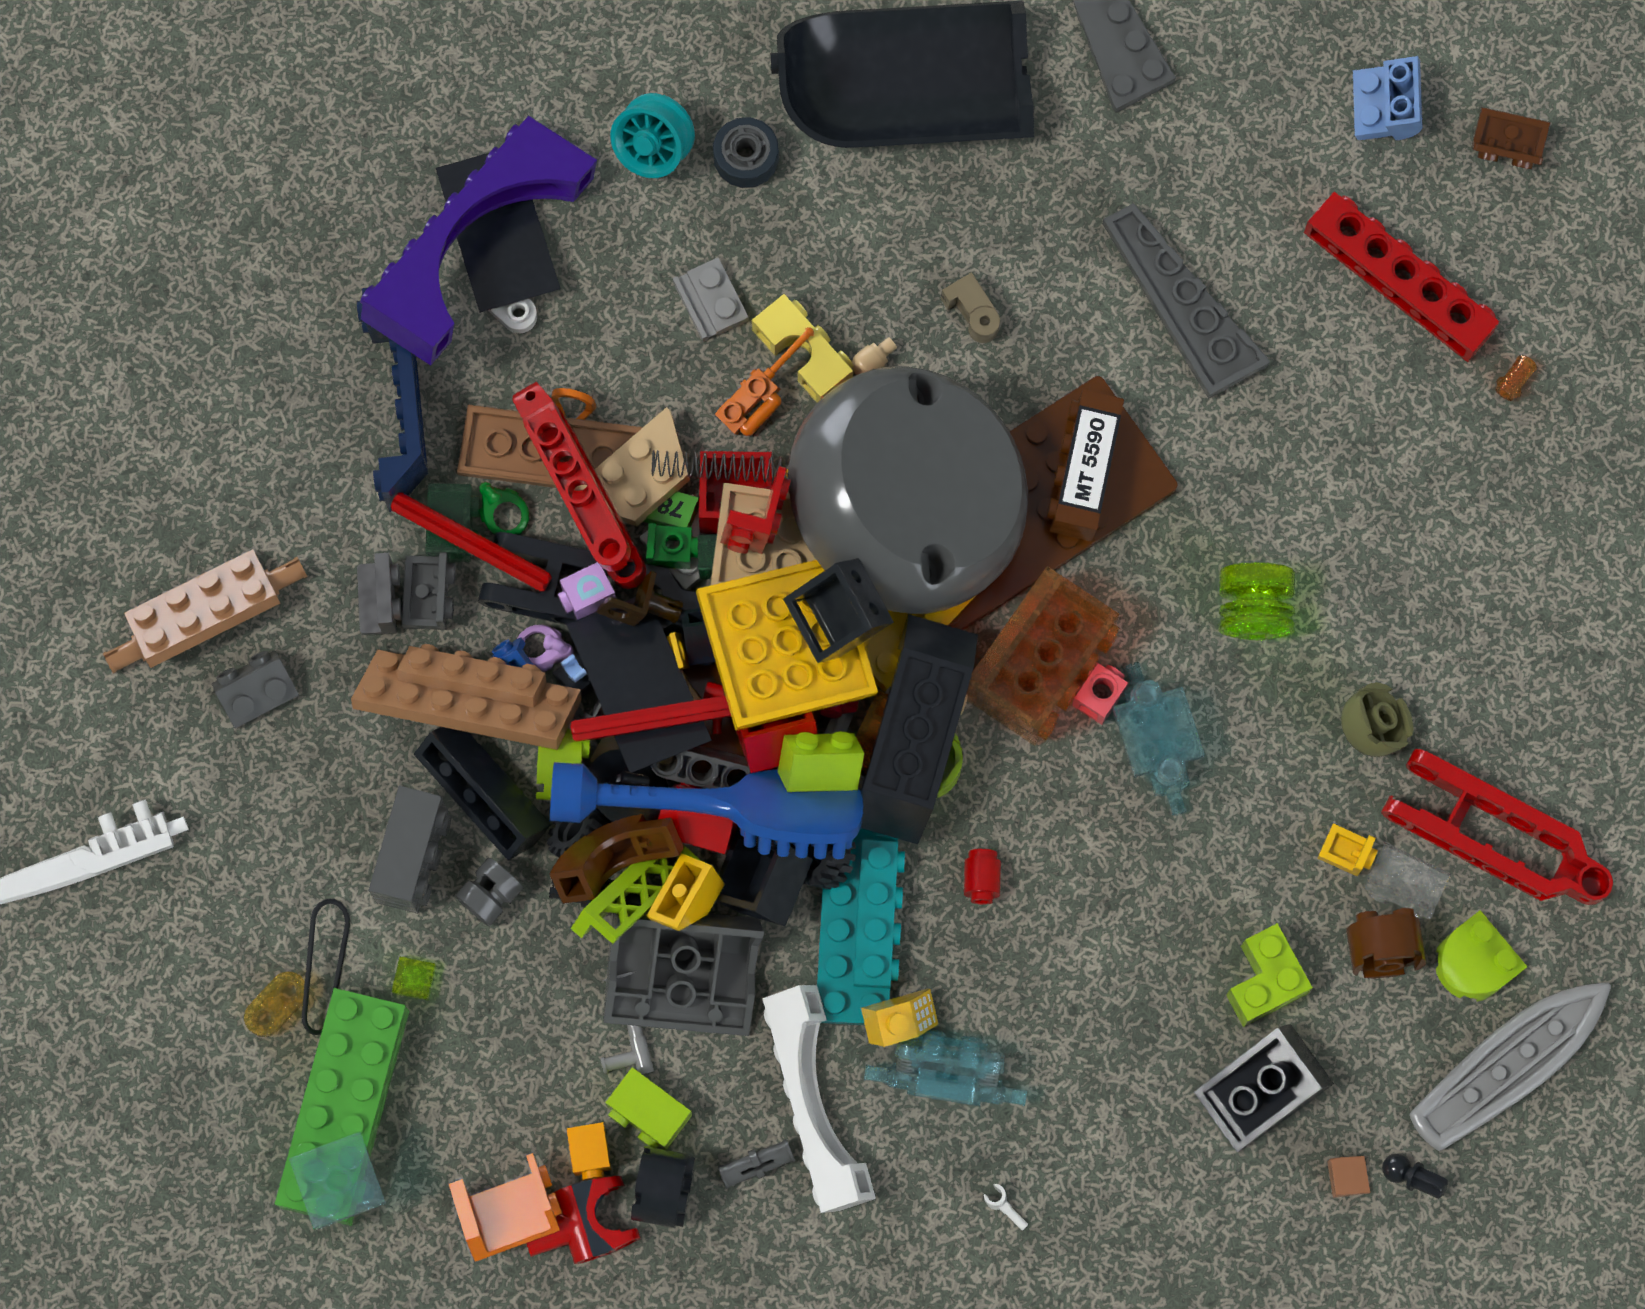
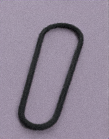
M325 899L319 902L313 909L310 919L302 1023L305 1030L312 1035H321L323 1029L314 1030L307 1021L315 924L319 910L327 904H334L340 908L345 919L333 989H338L350 929V916L347 908L336 899Z

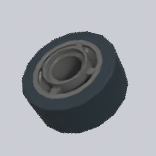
M751 117L736 118L727 122L716 134L713 142L714 166L720 177L729 184L740 188L756 187L767 182L776 171L779 162L778 139L773 130L763 121ZM743 148H750L755 152L750 157H742L737 154Z

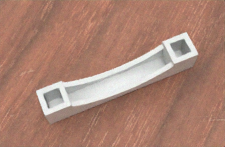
M798 985L762 998L765 1006L764 1018L767 1025L771 1028L775 1043L773 1048L774 1055L781 1065L784 1076V1091L791 1101L794 1112L793 1124L795 1130L800 1135L803 1145V1161L810 1171L814 1186L812 1190L813 1198L819 1206L821 1213L841 1211L876 1199L867 1164L857 1163L845 1150L834 1133L822 1104L816 1074V1044L820 1023L827 1020L817 985Z

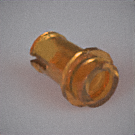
M1519 355L1505 376L1499 377L1496 380V392L1508 401L1520 397L1522 394L1521 388L1533 372L1537 370L1536 363L1525 355Z

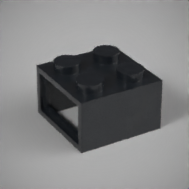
M859 558L835 563L783 598L817 663L842 657L894 623ZM797 602H808L831 645L824 651Z
M737 831L719 873L725 885L716 902L740 914L785 927L813 859L808 856L798 858L795 855V849L791 847L787 857H780L777 855V845L773 840L770 853L762 855L758 852V836L756 838V845L749 848L744 846V836L740 834V831Z

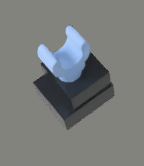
M579 653L576 656L570 655L561 662L562 666L553 672L554 677L561 686L581 689V697H584L594 689L591 681L588 680L589 676Z

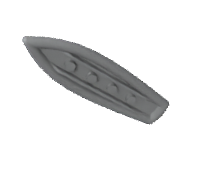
M1610 983L1582 985L1555 993L1517 1013L1496 1029L1470 1052L1410 1112L1411 1121L1419 1135L1430 1146L1441 1151L1484 1125L1542 1085L1567 1063L1593 1031L1604 1010L1611 989Z

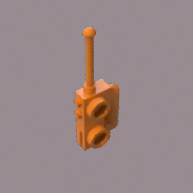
M805 328L806 331L771 368H767L764 372L759 368L757 370L754 369L750 373V378L747 381L743 380L740 384L741 387L717 410L715 415L734 434L737 435L741 432L745 436L753 435L781 405L782 399L777 394L781 389L771 379L810 336L814 335L812 328ZM763 400L764 403L747 418L746 415Z

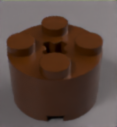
M1401 908L1394 910L1392 914L1379 916L1376 911L1361 912L1356 915L1357 922L1351 924L1346 929L1352 971L1356 976L1360 971H1363L1364 978L1396 977L1405 974L1404 967L1414 964V970L1416 971L1426 965L1420 920L1415 916L1414 909Z

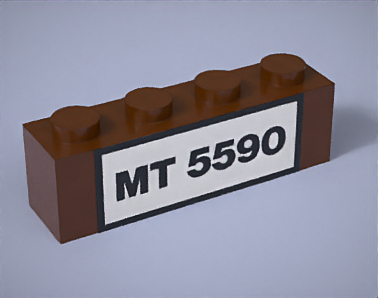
M1085 389L1082 390L1078 401L1072 399L1067 420L1072 421L1073 425L1071 433L1065 432L1060 453L1066 454L1064 466H1057L1053 482L1054 486L1059 487L1057 499L1051 497L1046 515L1047 519L1052 520L1050 532L1092 541L1099 523L1124 399Z

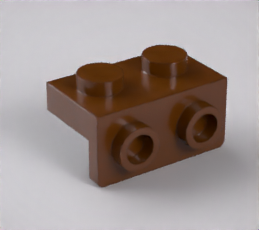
M1481 107L1471 148L1479 151L1478 158L1498 162L1499 156L1513 159L1511 164L1513 166L1532 169L1533 163L1542 165V154L1550 122Z

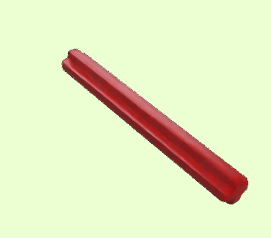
M402 492L397 493L392 500L390 507L393 512L539 591H544L548 587L552 577L549 572Z
M724 695L573 720L570 727L573 740L580 742L731 717L726 696Z

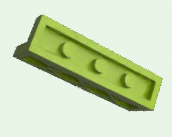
M683 845L682 854L700 860ZM667 858L631 864L582 910L570 929L582 938L594 927L608 941L614 944L650 910L674 866L667 865ZM651 873L661 874L662 886L647 885L646 878ZM630 893L640 894L641 906L626 905L625 897ZM608 913L619 914L620 926L617 929H614L603 919Z

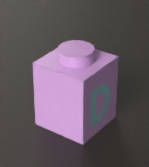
M598 562L561 579L562 592L557 594L566 613L573 611L577 620L596 612L598 607L608 597L616 598L615 592Z

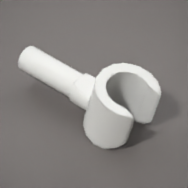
M993 1184L994 1188L1002 1194V1198L998 1202H992L984 1194L986 1204L991 1209H1000L1023 1231L1028 1226V1223L1007 1201L1004 1188L999 1184Z

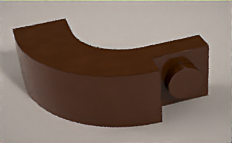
M643 814L634 815L606 824L579 839L560 856L549 875L562 904L593 900L597 897L604 883L619 870L642 861L680 856L684 847L672 818L646 821Z

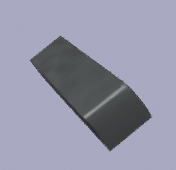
M701 745L677 754L675 760L670 764L657 762L651 765L654 773L662 778L701 788L733 786L738 782L730 781L727 775L734 769H741L745 771L746 775L750 774L744 756ZM699 760H706L712 765L705 773H697L691 767Z

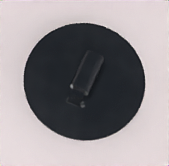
M620 749L610 750L601 754L593 761L589 768L590 772L597 778L598 783L668 788L666 779L656 775L651 765L630 773ZM596 806V809L611 822L643 814L646 821L657 820L661 809Z

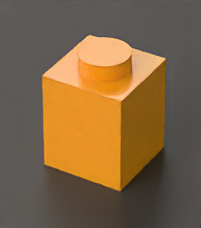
M603 1122L566 1128L572 1169L575 1176L582 1175V1181L603 1178L604 1171L612 1170L606 1129Z

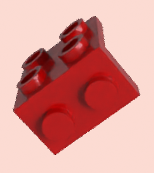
M779 466L764 518L730 510L720 543L726 544L729 550L737 553L753 551L762 554L766 543L773 545L782 517V513L776 512V509L782 510L791 479L784 478L786 467Z

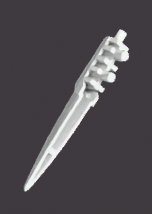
M146 799L132 804L138 822L130 823L117 829L111 812L101 815L97 818L104 834L89 839L90 847L83 845L1 877L0 904L62 888L173 848L172 836L189 830L184 816L167 822L164 812L152 816Z

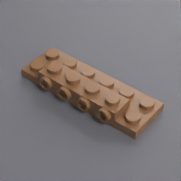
M424 644L420 648L409 646L405 655L377 650L351 698L352 708L356 710L558 750L582 700L581 689L546 683L545 672H541L535 665L525 664L520 668L507 665L505 661L497 657H492L488 661L474 659L465 651H456L454 654L439 652L435 646L430 644Z

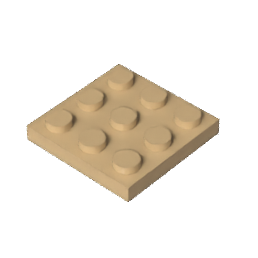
M724 483L710 585L816 560L796 524L789 492L783 503L782 510L776 509V512L782 513V517L773 545L766 543L762 554L753 551L737 553L729 550L726 544L720 543L730 510L764 518L771 490Z

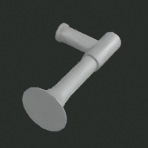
M636 971L617 975V978L626 977ZM627 1025L632 1051L600 1058L604 1074L632 1065H636L637 1071L642 1075L654 1072L642 1026Z

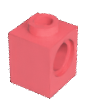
M1098 663L1074 697L1072 706L1103 725L1126 691L1128 682L1124 680V674L1111 665L1104 667ZM1098 684L1106 685L1110 688L1112 695L1105 699L1098 698L1093 693L1092 688Z

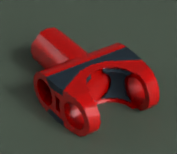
M622 1176L586 1180L554 1191L553 1193L556 1195L562 1214L555 1216L560 1231L527 1242L530 1256L532 1257L569 1245L573 1262L576 1265L610 1255L639 1240L641 1237L638 1228L622 1232L620 1230H609L601 1226L596 1219L595 1213L600 1201L610 1194L609 1192L625 1186Z

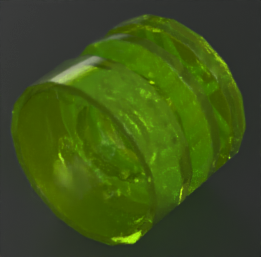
M1260 562L1239 563L1221 568L1219 571V595L1224 599L1232 601L1219 607V614L1224 617L1219 621V632L1222 635L1245 640H1269L1283 638L1295 632V622L1290 619L1295 614V608L1288 603L1281 602L1293 598L1295 595V571L1292 568L1280 564Z

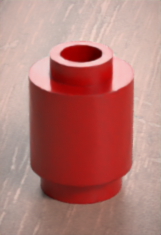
M973 849L968 852V858L964 862V896L971 898V903L979 905L991 904L994 898L1000 896L1001 861L997 859L998 853L995 850Z

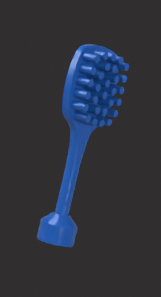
M554 762L550 821L581 823L596 809V806L696 812L732 820L740 827V834L744 836V846L754 847L758 836V852L762 855L770 853L773 840L777 845V855L780 857H787L789 855L791 842L796 846L795 855L798 858L807 857L808 847L811 844L814 847V857L817 859H824L826 857L828 844H833V858L843 859L845 849L852 847V841L858 835L862 825L863 798L859 788L858 790L787 792L778 774V770H762L750 773L731 787L686 789L598 783L597 778L584 764Z

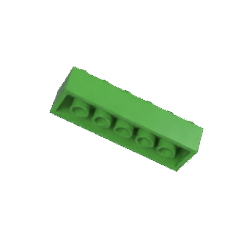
M337 988L333 989L275 1200V1205L280 1209L352 1226L410 1012L406 1005Z

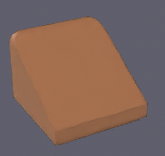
M1365 1156L1331 1158L1327 1161L1333 1198L1370 1193Z

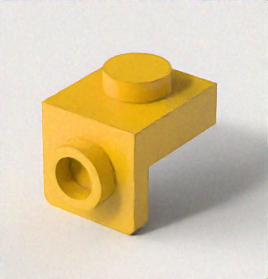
M1333 823L1317 859L1358 876L1363 868L1369 870L1378 852L1377 849L1372 848L1376 838L1371 835L1367 838L1362 837Z

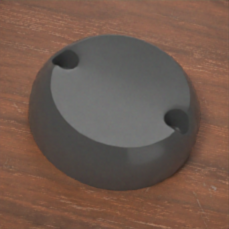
M890 366L873 369L854 376L832 389L816 403L805 417L796 434L788 467V479H791L789 494L795 521L806 545L824 570H827L837 562L859 558L887 610L907 614H929L950 609L984 591L1002 574L1012 561L1022 539L1028 509V486L1025 468L1017 445L1002 419L988 403L962 383L930 370L909 366Z

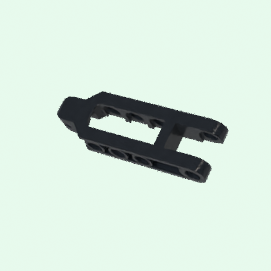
M495 533L494 543L534 565L546 567V571L551 574L552 578L548 587L544 591H540V593L495 583H483L478 603L488 608L563 625L576 621L577 618L574 612L566 613L560 599L554 596L561 571H565V568L580 571L597 562L591 552L512 533ZM627 562V565L619 570V576L628 577L632 575L635 571V563ZM645 563L646 575L650 571L657 573L653 588L660 589L664 596L683 602V607L678 609L700 608L696 592L682 590L668 568ZM603 569V571H604L605 575L607 576V578H611V577L608 575L607 571H606L605 569ZM681 614L676 623L658 617L666 636L673 632L684 634Z

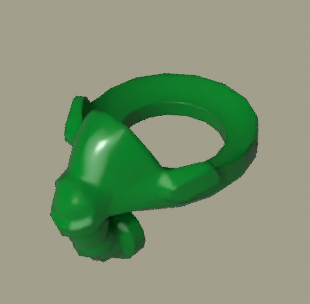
M488 482L481 483L479 486V491L482 495V508L479 509L481 521L485 523L494 535L497 532L520 535L526 529L529 522V509L525 501L514 490L496 488ZM503 502L514 503L521 512L520 523L511 530L500 529L494 522L493 514L495 508Z

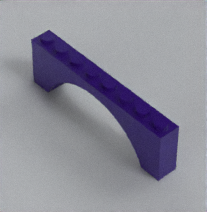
M527 116L520 125H513L501 147H494L489 152L484 166L479 171L475 169L466 179L465 187L459 194L457 192L452 193L446 201L441 214L438 217L433 215L426 223L423 234L417 240L413 238L408 242L398 262H391L386 267L381 281L375 287L371 285L365 290L360 300L362 304L361 320L431 366L452 342L454 321L448 313L442 298L439 269L445 254L457 236L479 217L504 205L532 199H556L574 202L593 180L597 160L530 116Z

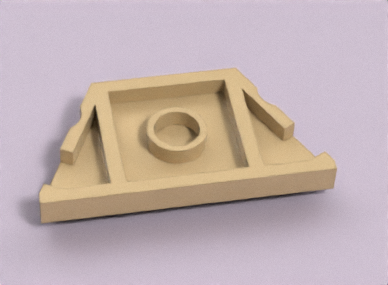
M667 407L595 468L622 521L634 526L642 523L649 514L690 481L687 475L686 463L683 475L679 478L677 458L672 477H669L667 460L664 474L660 477L658 457L654 476L651 474L653 450H655V458L657 450L659 451L661 475L666 451L669 453L670 475L676 451L678 452L680 475L682 472L683 452L673 416ZM579 485L574 490L581 491L587 485Z

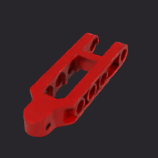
M537 382L532 383L515 393L512 398L522 417L527 433L593 558L607 571L617 586L623 589L637 587L646 576V566L565 415ZM572 456L567 462L559 461L562 457ZM579 485H587L581 491L574 490ZM627 562H634L636 566L633 574L628 577H620L619 570L623 569Z
M1414 749L1406 764V768L1413 774L1458 797L1447 820L1445 821L1422 808L1417 810L1401 801L1393 799L1394 796L1392 795L1389 796L1381 811V814L1389 821L1539 901L1566 894L1583 904L1595 905L1604 900L1612 890L1613 878L1611 873L1603 865L1588 857L1579 831L1427 751ZM1473 805L1560 851L1563 859L1554 877L1548 880L1525 868L1526 863L1520 860L1516 863L1492 850V845L1488 843L1482 845L1460 833L1459 827L1470 806Z

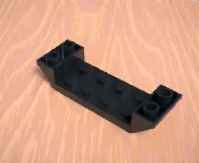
M911 614L907 615L898 649L901 650L862 788L859 789L863 798L862 829L914 844L919 843L934 809L974 669L978 634Z

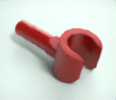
M713 682L707 683L703 699L724 696L722 685ZM722 718L713 719L712 734H721Z

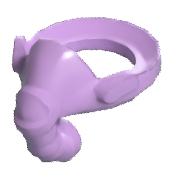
M533 625L526 628L518 636V638L522 637L525 641L534 633L545 635L544 648L546 651L536 658L528 657L533 665L537 666L542 672L548 671L554 664L562 662L574 654L573 647L564 642L562 634L554 627Z

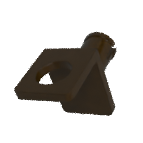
M650 571L638 586L634 605L608 597L598 607L597 613L633 627L647 613L676 623L682 612L678 608L683 607V602L654 592L653 587L657 573ZM610 608H619L627 613H618Z

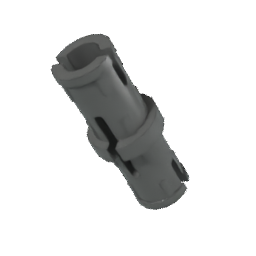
M785 1139L780 1143L757 1152L755 1149L748 1151L749 1155L725 1165H720L718 1169L727 1189L732 1185L755 1176L758 1179L765 1177V1172L787 1163L795 1162L789 1143Z

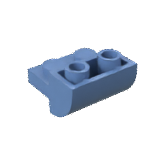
M1418 56L1383 61V67L1353 71L1354 128L1357 140L1393 136L1395 140H1402L1412 137L1422 130L1421 70Z

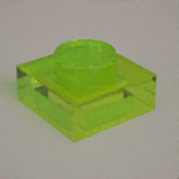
M400 956L391 991L392 994L428 1001L436 964Z

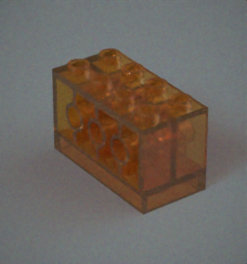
M1047 566L972 672L966 693L968 695L967 701L1035 746L1040 738L1046 741L1057 725L1056 721L1060 716L1057 714L1059 710L1062 709L1066 712L1072 705L1077 694L1076 692L1080 687L1078 685L1079 681L1085 682L1100 659V656H1098L1100 651L1107 654L1118 637L1116 635L1120 630V627L1116 625L1119 613ZM1062 630H1069L1072 633H1065ZM1042 658H1044V659H1045V658H1048V659L1052 660V662H1049V663H1048V662H1044V661L1041 660V659H1042ZM1021 687H1029L1032 691H1023Z

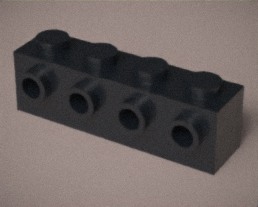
M439 727L431 731L415 751L414 756L508 861L532 848L551 826L550 822L469 732Z

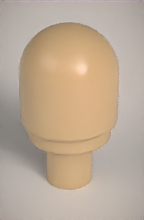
M888 337L878 346L875 343L865 346L852 359L854 365L852 368L853 372L859 375L873 369L884 368L885 364L888 363L886 357L897 349L896 344Z

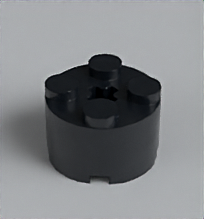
M644 1146L635 1186L636 1201L635 1204H632L631 1220L672 1228L676 1226L683 1227L687 1210L688 1192L690 1193L695 1157H690L686 1153Z

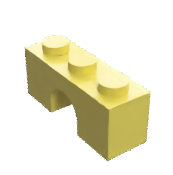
M783 294L752 319V331L776 356L784 348L792 346L806 331L805 328L810 327L814 330V335L810 336L800 346L809 352L811 358L798 371V382L818 403L836 386L853 377L852 368L854 365L843 351L840 350L837 353L829 344L831 340L822 327L819 325L814 327L806 319L808 314L804 307L795 299L791 302Z

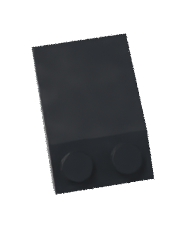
M1288 1024L1276 1028L1194 1091V1093L1236 1152H1239L1306 1106L1334 1083L1293 1026Z

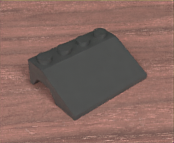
M613 913L611 926L614 929L620 926L618 913ZM645 913L614 944L609 941L604 1023L749 1036L755 998V969L758 948L764 935L759 919L708 913L702 919L677 931L648 919L647 913ZM636 971L626 977L617 978V975Z

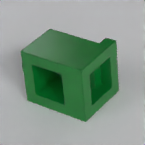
M649 523L647 564L664 568L691 569V558L698 559L699 537H693L692 527L657 526L655 523ZM667 541L680 542L679 546L675 549H670L666 546Z

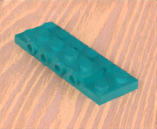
M860 828L858 835L852 841L855 842L856 849L851 850V854H855L856 857L855 861L850 860L849 863L853 867L851 873H844L847 880L844 883L839 882V887L823 888L817 987L827 1021L821 1023L865 1025L861 1008L889 1000L891 981H898L899 959H892L893 945H900L901 923H894L895 909H902L903 887H896L897 873H904L905 851H898L897 838Z

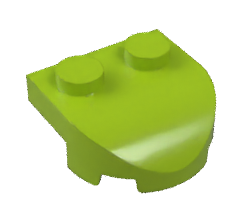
M1481 910L1456 928L1436 949V953H1438L1436 974L1442 985L1458 998L1466 996L1476 999L1477 1002L1491 997L1527 968V965Z

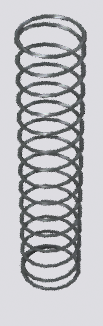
M653 450L652 453V476H654L657 457L660 477H662L664 474L666 460L668 465L669 477L673 476L677 458V471L679 478H681L683 475L685 460L687 467V475L688 478H691L694 469V463L696 460V473L698 479H700L705 460L707 479H710L713 463L715 462V474L717 480H719L724 460L726 480H729L733 463L735 480L738 481L743 460V471L745 481H748L752 463L754 481L756 482L759 477L762 460V473L764 482H766L768 479L770 463L772 467V478L774 481L772 456L769 459L768 470L765 480L763 456L760 457L758 473L756 478L754 468V456H751L748 475L746 479L744 455L741 456L738 477H736L735 455H732L729 475L727 478L725 454H723L719 476L717 475L716 454H713L711 470L708 477L706 453H704L700 476L698 474L696 452L694 453L690 476L688 469L687 452H685L681 475L679 473L677 451L675 452L674 464L671 475L669 468L668 451H666L662 475L660 471L659 451L657 450L656 452V458L655 450ZM782 457L779 458L777 470L779 466H782Z

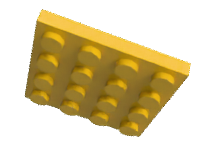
M817 560L698 588L696 591L735 731L876 696L878 693L864 643H861L840 658L817 663L783 598L825 571ZM797 602L824 651L831 645L808 602Z

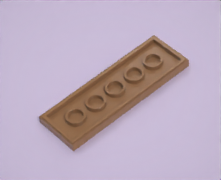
M468 405L457 469L458 475L556 488L524 427L522 417L518 411ZM566 418L581 442L594 469L643 428ZM572 456L562 457L559 461L567 462Z

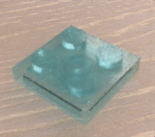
M361 1132L289 1158L315 1231L386 1204Z

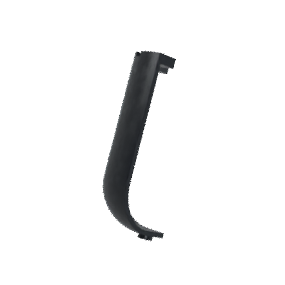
M1023 0L846 10L815 14L785 26L777 35V53H770L771 74H779L780 95L790 119L806 135L826 145L857 148L1034 137V105L1030 75H1027V66H1022L1021 59H1028L1026 10Z

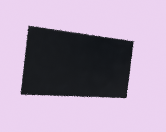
M489 153L435 168L445 201L448 200L452 193L457 192L459 194L465 187L466 179L475 169L479 171L484 166ZM533 199L511 203L494 209L479 217L457 236L479 313L561 289Z
M636 597L624 602L634 605ZM610 608L618 613H627L619 608ZM598 613L566 624L605 715L694 700L681 669L678 668L674 653L656 615L647 613L634 627ZM704 721L614 736L630 773L712 741Z

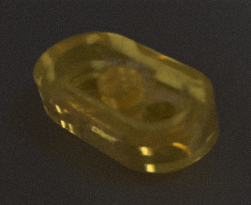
M290 971L278 974L246 1008L244 1013L246 1027L259 1037H269L275 1034L303 1005L304 979L299 974ZM287 986L296 987V994L291 998H286L283 995V991ZM262 1013H269L271 1016L270 1022L266 1025L258 1023V1017Z

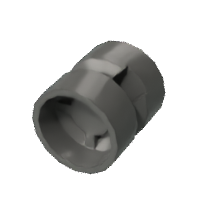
M488 857L476 870L477 879L475 881L468 880L454 896L466 909L490 927L503 913L502 904H511L524 888L508 871Z

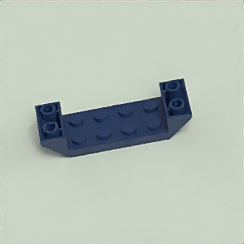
M362 288V295L367 288ZM357 301L359 322L362 323L363 333H369L373 344L389 342L394 362L398 363L397 365H392L394 386L397 388V395L401 397L395 399L397 419L400 420L401 431L405 430V432L398 434L400 452L403 455L378 458L379 470H373L375 491L378 492L379 501H385L389 512H391L390 506L397 493L402 492L409 496L428 474L417 357L362 321V304L360 301Z

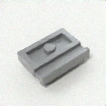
M719 258L687 271V274L680 277L672 278L673 284L703 342L749 321V317Z

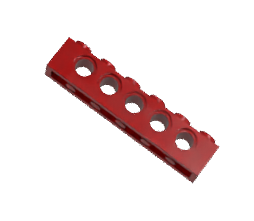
M1334 191L1308 220L1304 234L1466 362H1469L1498 326L1500 321L1496 319L1494 312L1486 305H1478L1469 298L1467 291L1456 282L1450 283L1441 276L1440 270L1433 263L1427 260L1422 261L1413 254L1412 248L1405 241L1394 239L1385 232V227L1377 219L1366 217L1358 210V206L1352 199L1347 196L1341 197ZM1349 226L1356 231L1357 235L1346 236L1341 232L1340 228ZM1378 248L1382 251L1384 257L1374 258L1368 253L1367 249ZM1395 270H1406L1411 275V279L1403 280L1398 278ZM1432 291L1438 296L1439 300L1435 302L1428 301L1424 298L1422 292ZM1454 312L1460 313L1465 317L1466 322L1462 324L1456 323L1451 319L1450 314Z

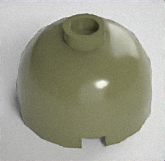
M1378 682L1367 684L1357 690L1346 701L1341 714L1342 730L1347 741L1357 751L1371 757L1386 756L1406 747L1409 743L1407 738L1413 735L1414 730L1412 716L1406 703L1402 698L1395 700L1388 693L1393 689Z

